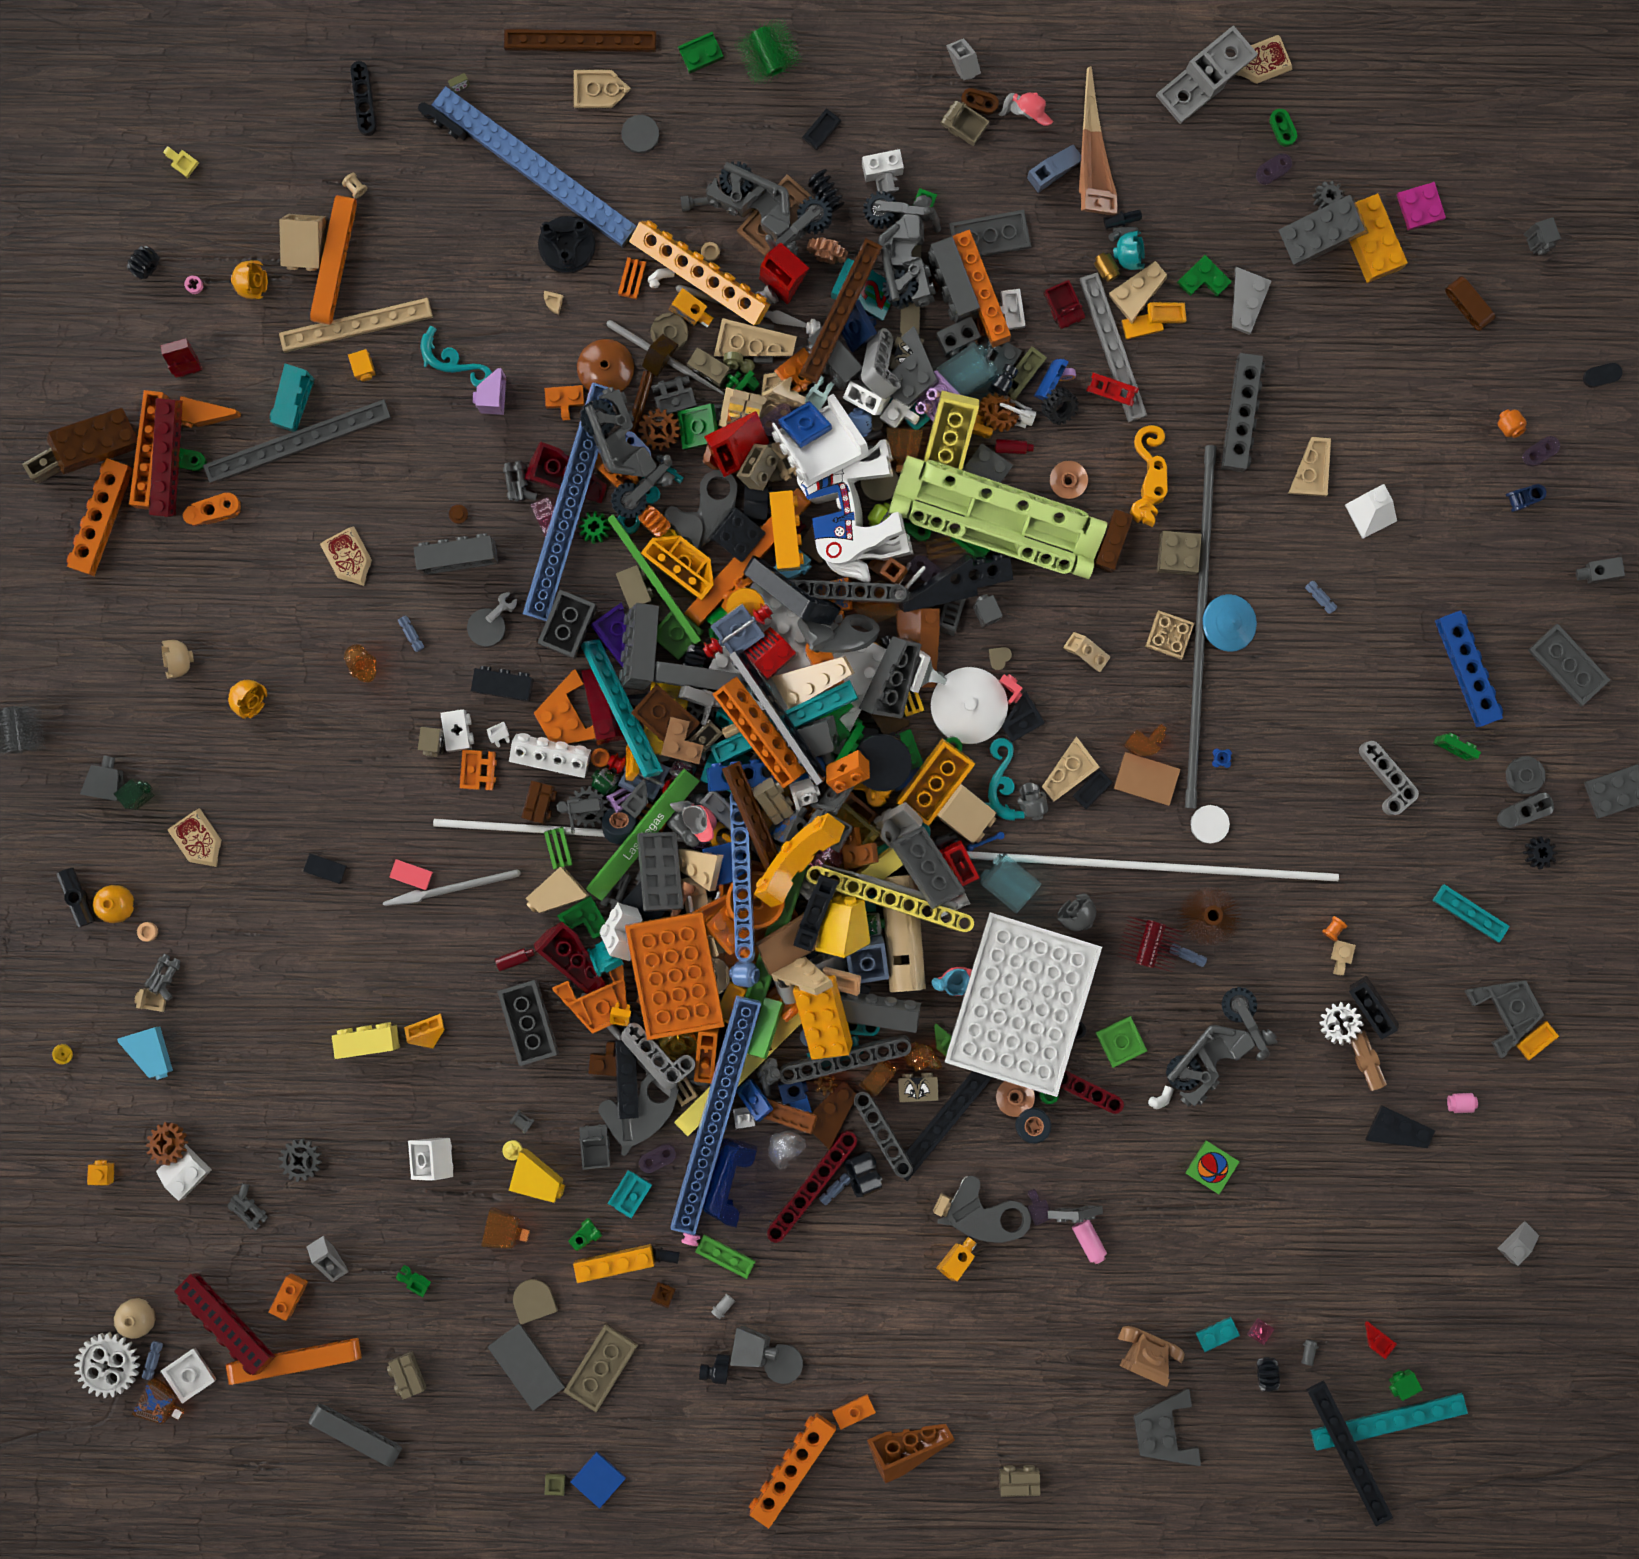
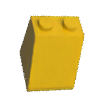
M834 893L818 931L815 950L845 958L870 944L865 900L854 896H845L841 893Z
M523 1148L519 1152L509 1191L555 1203L558 1198L560 1199L563 1196L565 1185L562 1184V1177L528 1149Z

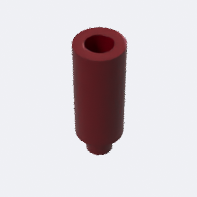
M996 439L995 453L1026 455V452H1033L1034 444H1027V441Z
M522 948L495 958L496 966L500 972L528 962L529 957L535 956L532 948L529 950Z

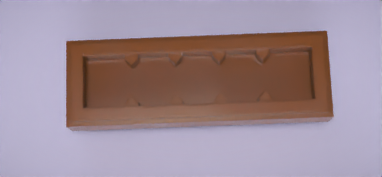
M766 1098L773 1110L764 1119L813 1134L818 1115Z

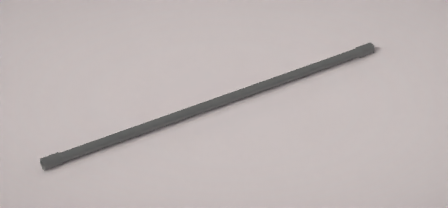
M1206 445L1204 454L1202 535L1188 776L1185 795V808L1192 809L1197 808V772L1205 646L1203 615L1207 607L1214 466L1216 463L1217 447L1214 445Z

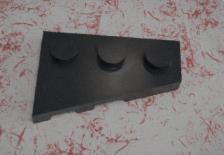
M1381 1105L1365 1140L1428 1148L1435 1130Z

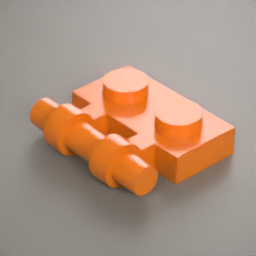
M804 347L774 370L781 380L792 377L791 382L795 387L791 390L798 393L804 392L807 386L812 383L806 379L800 380L798 377L809 356Z
M462 750L461 789L480 790V782H486L485 790L493 791V785L496 783V777H494L495 766H497V760H495L496 752H488V759H482L483 751ZM482 765H487L486 776H481Z

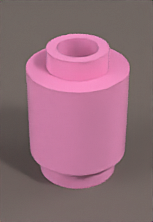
M1473 1093L1452 1094V1096L1447 1098L1448 1110L1454 1113H1474L1475 1109L1478 1108V1099L1474 1097Z

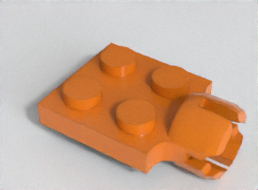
M725 905L705 926L707 932L731 955L735 952L734 920L728 912L727 905ZM742 930L739 937L747 938L750 932ZM754 937V946H755V955H756V954L758 953V949H757L755 943L758 942V940ZM744 949L740 953L742 958H747L750 955L748 949Z

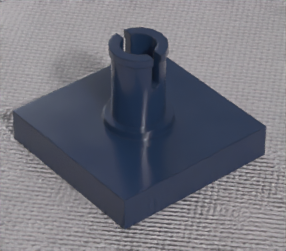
M857 300L842 331V335L852 353L858 351L877 334L874 328L876 326V319L870 321V319L875 317L867 315L860 300Z

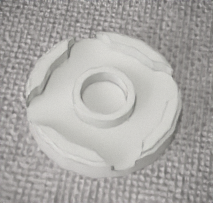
M1207 805L1200 807L1191 817V831L1201 842H1219L1229 831V818L1225 811L1218 806Z

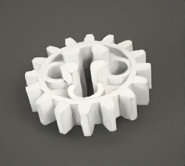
M1340 1002L1339 1007L1332 1004L1333 1009L1326 1008L1327 1015H1321L1324 1021L1320 1022V1025L1324 1027L1321 1029V1032L1326 1034L1325 1038L1327 1040L1332 1038L1331 1042L1333 1044H1336L1337 1041H1339L1341 1046L1344 1044V1041L1351 1044V1038L1358 1039L1356 1033L1362 1034L1359 1027L1364 1026V1024L1358 1021L1362 1019V1016L1357 1014L1358 1010L1356 1008L1351 1010L1352 1006L1350 1004H1347L1346 1007H1344L1342 1002ZM1340 1012V1018L1343 1020V1025L1348 1031L1347 1035H1342L1343 1030L1339 1026L1340 1022L1335 1017V1014ZM1349 1018H1354L1352 1023L1348 1022ZM1331 1025H1335L1334 1030L1329 1029Z

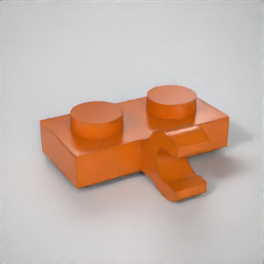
M583 385L544 388L546 409L561 408V418L563 421L570 420L569 407L585 405Z
M738 575L733 580L735 589L733 591L728 590L723 596L724 601L721 607L725 611H727V601L732 592L739 588L751 587L753 581L750 578L746 577L743 579L741 575Z

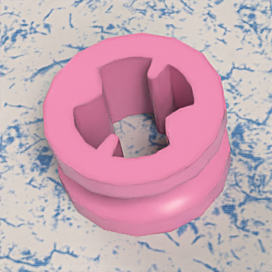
M189 276L186 278L184 286L190 293L198 294L203 289V282L197 276ZM192 281H198L196 289H190Z
M683 1233L685 1238L682 1239V1243L698 1246L697 1240L700 1239V1235Z

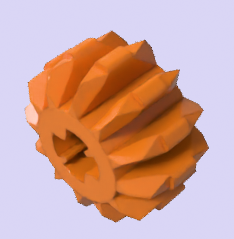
M648 505L641 512L642 514L638 516L639 521L656 537H662L671 527L669 521L651 505Z

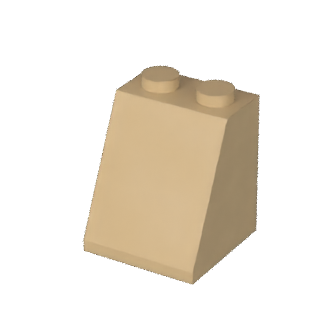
M287 214L279 219L281 266H287L288 270H298V267H305L307 271H317V268H320L325 246L326 216Z
M962 784L958 786L936 816L971 844H974L975 841L979 843L985 835L983 830L986 826L990 828L997 819L994 817L996 812Z
M559 867L526 899L528 900L527 906L533 912L544 913L584 900L590 895L565 867Z

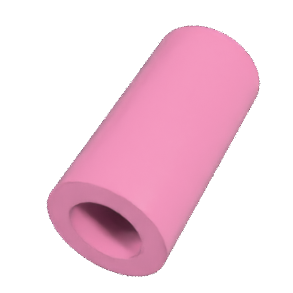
M1090 1220L1074 1224L1072 1229L1089 1261L1095 1262V1264L1104 1261L1107 1252Z

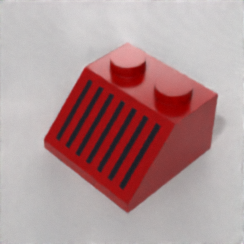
M771 627L764 631L765 636L744 650L753 666L766 681L796 656L793 648Z

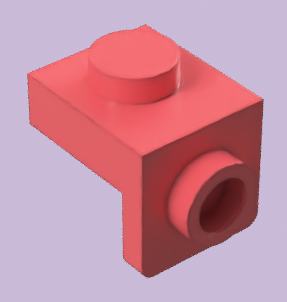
M1004 674L999 682L1013 693L1008 700V704L1010 705L1012 702L1017 703L1022 696L1020 692L1022 687L1017 684L1018 680L1010 674L1008 676Z

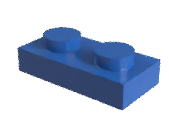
M749 1078L736 1090L756 1121L760 1122L773 1110L753 1079Z

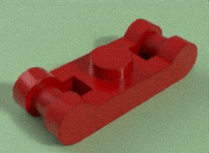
M1092 373V382L1090 386L1088 385L1087 392L1133 407V398L1138 393L1139 388ZM1099 382L1104 383L1102 389L1097 388ZM1123 389L1128 391L1126 398L1121 396Z

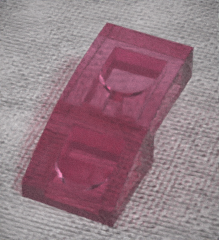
M548 497L531 504L545 537L554 511Z

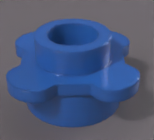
M1229 749L1213 750L1214 761H1212V765L1216 768L1219 766L1229 768L1231 766L1232 752Z

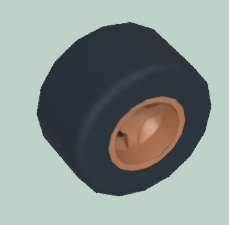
M614 807L606 811L602 818L603 834L609 842L614 844H622L637 826L636 818L626 810L616 813Z
M1032 1107L1024 1110L1016 1118L1015 1128L1017 1134L1024 1141L1037 1144L1043 1142L1049 1136L1051 1121L1044 1111Z

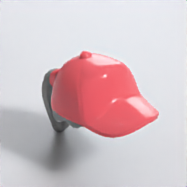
M1032 92L1022 96L1015 93L1008 94L1002 111L999 113V116H1005L1012 111L1016 115H1025L1028 119H1035L1044 126L1053 123V120L1045 113V99Z
M690 801L670 804L674 811L682 812L685 825L698 840L709 842L713 839V830L716 828L717 819L711 810L702 805H694Z

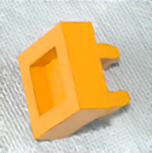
M617 1002L615 1008L612 1007L610 1023L627 1027L631 1020L630 1005L627 1004L625 1010L619 1009L620 1003Z

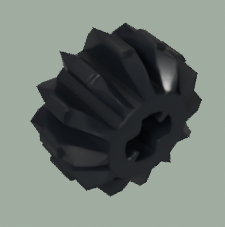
M140 246L128 260L127 268L136 278L147 279L159 265L160 257L151 247Z
M691 644L686 652L683 665L702 668L706 658L703 648Z
M1542 836L1538 837L1537 840L1535 838L1530 839L1531 844H1525L1528 851H1523L1524 855H1528L1525 861H1531L1530 866L1532 868L1536 866L1538 869H1543L1544 866L1549 868L1551 866L1550 862L1556 861L1552 857L1558 854L1557 851L1552 850L1556 845L1550 844V839L1546 838L1544 840Z
M1264 1357L1257 1361V1377L1262 1391L1272 1392L1279 1389V1367L1275 1358Z

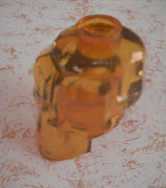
M356 644L348 647L344 652V660L349 668V675L358 678L362 682H372L376 676V658L369 654L363 645Z
M916 1041L911 1044L910 1053L904 1056L907 1065L914 1067L916 1072L928 1066L932 1069L942 1068L940 1060L930 1045H918Z

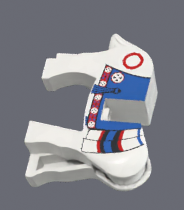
M886 439L880 440L869 450L870 456L809 486L806 485L804 480L800 481L797 476L798 485L808 500L815 504L836 500L838 508L842 510L812 518L816 548L819 555L837 574L854 578L864 583H870L871 581L869 568L863 562L864 560L876 559L886 561L890 557L894 559L913 554L910 536L905 531L901 513H892L885 521L878 525L863 527L861 503L854 483L859 480L894 477L890 463L893 461L889 441Z

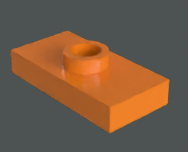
M868 1394L832 1410V1413L840 1430L875 1414L876 1411Z

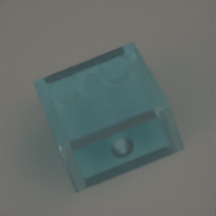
M975 342L936 368L961 395L967 397L992 381L997 376L996 371L998 370L992 360L989 362L985 355L988 353L982 344L978 345Z
M1004 852L1003 855L999 854L992 863L994 865L990 870L986 869L982 873L980 883L1017 914L1042 884Z

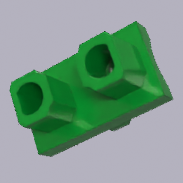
M751 370L744 375L740 382L738 379L742 374L738 371L734 376L729 373L726 376L729 380L726 387L732 388L735 385L734 389L742 390L746 386L753 392L760 384L753 377L754 373Z

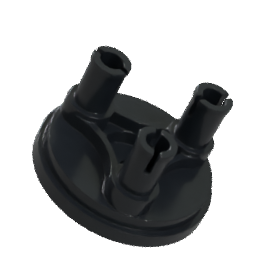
M562 216L541 224L543 227L540 226L541 233L538 240V249L542 260L549 268L559 273L570 274L582 270L590 263L595 253L596 243L592 230L583 220L572 216Z
M891 732L889 735H872L863 740L857 747L856 751L859 750L869 760L870 778L861 782L866 787L876 791H890L901 786L908 778L912 767L911 754L907 746L900 740V735H896V732Z

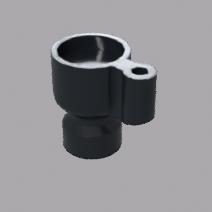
M1005 364L1002 374H998L994 378L988 391L993 394L996 392L1001 396H1007L1013 385L1012 379L1019 373L1018 370L1012 365Z
M718 1354L713 1367L701 1364L699 1380L711 1379L715 1384L726 1385L730 1355Z

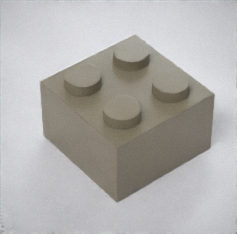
M1162 531L1159 536L1157 572L1195 576L1199 572L1202 534Z

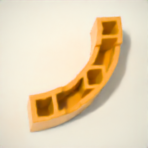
M829 813L821 817L817 816L790 841H786L783 844L781 851L772 861L763 877L758 880L754 895L770 907L783 904L790 888L794 884L791 880L795 874L802 872L814 859V854L818 850L824 851L838 843L845 826Z

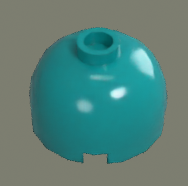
M1140 231L1125 233L1119 238L1117 248L1113 249L1115 260L1118 259L1120 265L1125 269L1139 270L1145 267V263L1141 264V258H1145L1143 238L1138 237L1141 233Z

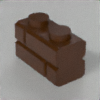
M531 781L521 818L542 824L550 821L552 815L550 805L551 802H555L557 797V791H554L555 787Z

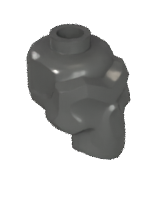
M1030 782L1024 783L1019 790L1021 797L1018 798L1017 803L1026 817H1030L1032 820H1040L1049 811L1047 795L1042 791L1040 792L1038 785Z

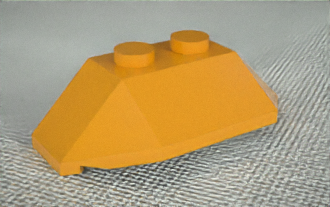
M680 535L652 538L641 552L658 569L700 600H703L714 586L711 559Z

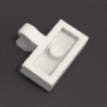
M1020 289L1001 291L1002 306L1000 308L1008 329L1025 328Z
M893 399L880 416V419L896 430L904 418L916 425L920 420V416L910 411L915 402L908 407Z

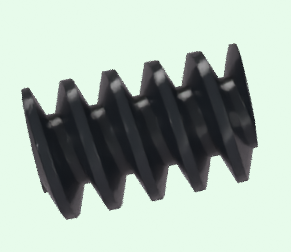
M823 169L813 174L807 184L808 187L812 188L811 192L816 194L815 196H819V199L824 198L825 202L828 201L832 212L843 206L845 202H839L842 195H835L839 190L838 188L831 189L835 183H828L831 176H824L827 169Z

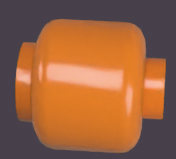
M1507 409L1499 415L1500 419L1497 424L1506 437L1517 438L1526 431L1527 421L1518 410L1510 411Z

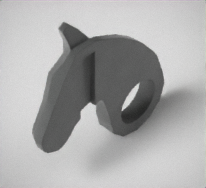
M713 470L707 473L700 482V505L698 512H684L675 506H669L664 510L663 516L669 521L671 528L676 531L678 536L680 535L700 550L702 546L711 541L709 539L711 534L732 508H735L738 485L733 475L730 474L723 477L720 470ZM717 478H722L730 484V493L722 500H715L707 493L709 483Z
M859 614L847 615L834 630L825 625L809 622L802 618L797 622L800 631L810 646L809 649L821 652L844 653L867 648L877 640L880 632L879 625L873 619ZM851 626H860L869 632H860Z

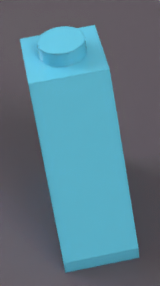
M160 1026L117 1039L118 1043L149 1078L156 1077V1080L168 1077V1072L173 1071Z

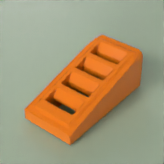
M774 985L767 992L766 998L783 1002L778 994L776 985ZM796 1003L784 1004L781 1017L786 1023L798 1013Z

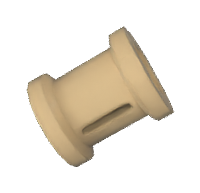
M354 172L347 175L342 181V185L347 187L356 199L367 191V186L362 185Z

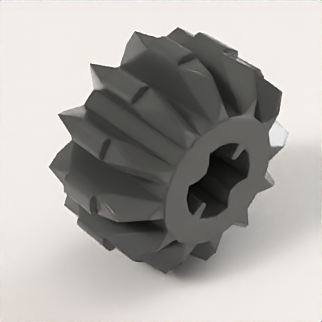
M1324 181L1322 186H1317L1313 198L1316 199L1314 205L1320 206L1318 210L1344 198L1342 195L1345 193V190H1339L1341 184L1334 186V181H1330L1328 185Z

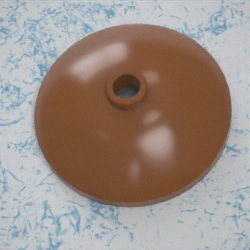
M601 339L590 343L583 349L578 358L577 373L582 385L588 391H590L592 383H597L608 388L613 387L614 390L620 389V392H622L632 381L634 361L624 345L614 340ZM607 362L608 366L603 368L601 364Z

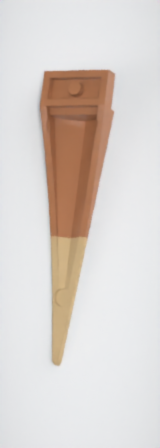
M1090 66L1087 68L1079 183L1081 211L1113 216L1117 214V193L1103 142L1092 67Z

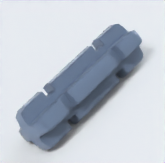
M1311 581L1306 585V590L1312 593V596L1321 606L1325 607L1324 609L1327 613L1331 614L1337 609V605L1330 601V598L1321 588H1318L1315 581Z
M403 616L398 619L407 639L412 643L411 646L414 651L422 650L424 645L419 640L413 625H410L409 618Z
M1172 944L1175 947H1170L1171 950L1169 952L1173 955H1179L1180 958L1192 963L1195 962L1196 965L1204 967L1207 958L1198 955V953L1184 947L1181 948L1177 944Z
M844 1173L840 1180H836L827 1189V1192H824L819 1197L824 1205H827L831 1198H835L845 1188L844 1186L851 1182L848 1174Z
M153 1341L151 1343V1351L148 1353L145 1363L146 1369L143 1370L142 1374L143 1379H153L154 1370L160 1357L159 1352L163 1347L162 1342Z

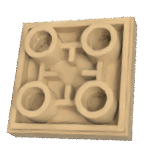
M1158 610L1145 647L1182 660L1194 623Z

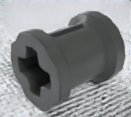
M518 1109L509 1123L516 1125L525 1134L535 1120L533 1118L529 1119Z

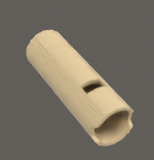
M910 875L891 876L884 879L888 882L918 890L916 883ZM887 894L885 902L888 905H892L894 903V896ZM910 900L904 902L905 910L910 911L913 908V903ZM883 907L889 991L904 992L926 989L921 920ZM901 955H909L910 963L902 964Z

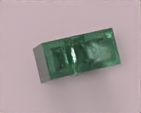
M136 779L129 780L114 793L125 809L138 810L155 796L151 792L153 788L147 781L143 782Z

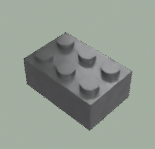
M822 327L807 339V352L809 354ZM838 340L823 372L825 374L829 373L834 378L832 379L833 383L839 389L842 387L845 391L850 381L859 379L857 376L862 372V366Z
M559 590L538 644L576 660L581 644L597 610V605Z

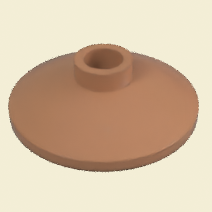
M1064 461L1057 464L1050 474V486L1053 492L1064 499H1074L1080 496L1088 485L1086 470L1082 465L1074 461ZM1070 478L1071 484H1066L1065 479Z
M1007 1081L1002 1082L996 1092V1102L999 1109L1012 1117H1019L1024 1110L1032 1108L1035 1101L1033 1089ZM1013 1093L1018 1094L1017 1100L1011 1099Z

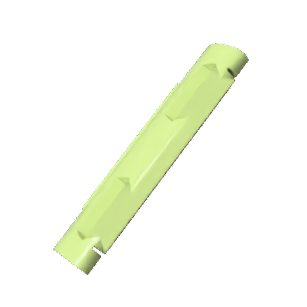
M908 455L903 464L888 512L890 514L899 512L902 514V518H907L917 526L1062 574L1072 573L1086 579L1091 577L1094 568V558L1107 528L1106 521L1091 517L1080 509L937 461L927 460L926 462ZM947 476H953L955 480L950 482L947 481L945 478ZM984 488L991 489V492L985 494L982 492V490ZM915 500H919V501H922V502H925V503H928V504H931V505H934V506H937V507H940V508H943V509H946V510H949V511H952V512H955V513L964 515V517H963V516H960V515H957V514H954V513H951V512H948V511H945V510H942V509H939V508H936V507H933V506H930V505H927V504H924V503H921V502H918V501H915ZM1025 500L1028 504L1021 506L1018 502ZM921 511L923 515L916 516L914 512ZM1059 512L1064 514L1061 518H1057L1054 515ZM935 517H939L942 521L937 523L934 522L932 519ZM953 523H957L960 525V527L955 529L952 528L950 525ZM1024 536H1027V537H1030V538H1033V539H1036V540H1039V541H1042V542H1045V543H1048V544H1051V545H1054V546H1057V547H1060V548H1063V549L1072 551L1073 553L1068 552V551H1065V550H1062V549H1059V548H1056V547H1053V546H1050V545H1047V544H1044V543H1041V542H1038V541H1035V540H1032V539H1029V538H1026V537H1024ZM1025 548L1032 549V551L1029 553H1026L1023 550ZM1043 554L1051 555L1047 559L1041 557ZM1061 560L1069 561L1065 565L1059 563Z

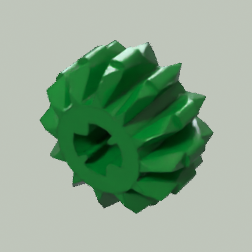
M594 511L593 517H591L589 512L586 513L588 519L586 520L581 517L580 520L584 524L578 525V528L582 529L579 533L580 536H585L584 540L586 542L591 539L592 544L596 543V539L603 543L601 537L608 538L609 535L605 531H611V527L606 526L609 524L608 519L604 520L605 515L603 513L598 517L597 511ZM594 524H597L599 528H597L595 532H593L590 527H593Z

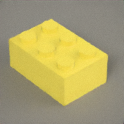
M391 1022L378 1024L373 1029L372 1025L356 1028L357 1031H353V1028L341 1029L337 1031L336 1035H332L335 1059L393 1051L400 1048L397 1025L391 1026Z

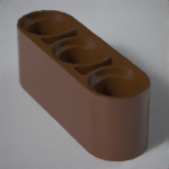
M1460 276L1445 288L1447 296L1477 331H1481L1495 320L1494 312L1466 278Z

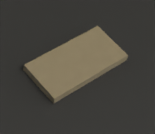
M605 1324L563 1392L594 1412H597L638 1344Z

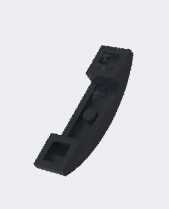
M822 874L819 875L803 913L793 946L812 952L818 931L839 880Z

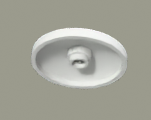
M974 667L959 668L945 675L944 677L947 678L946 684L938 683L931 698L932 718L940 732L946 737H957L962 744L981 743L995 735L1002 727L1008 711L1006 692L999 680L991 673Z

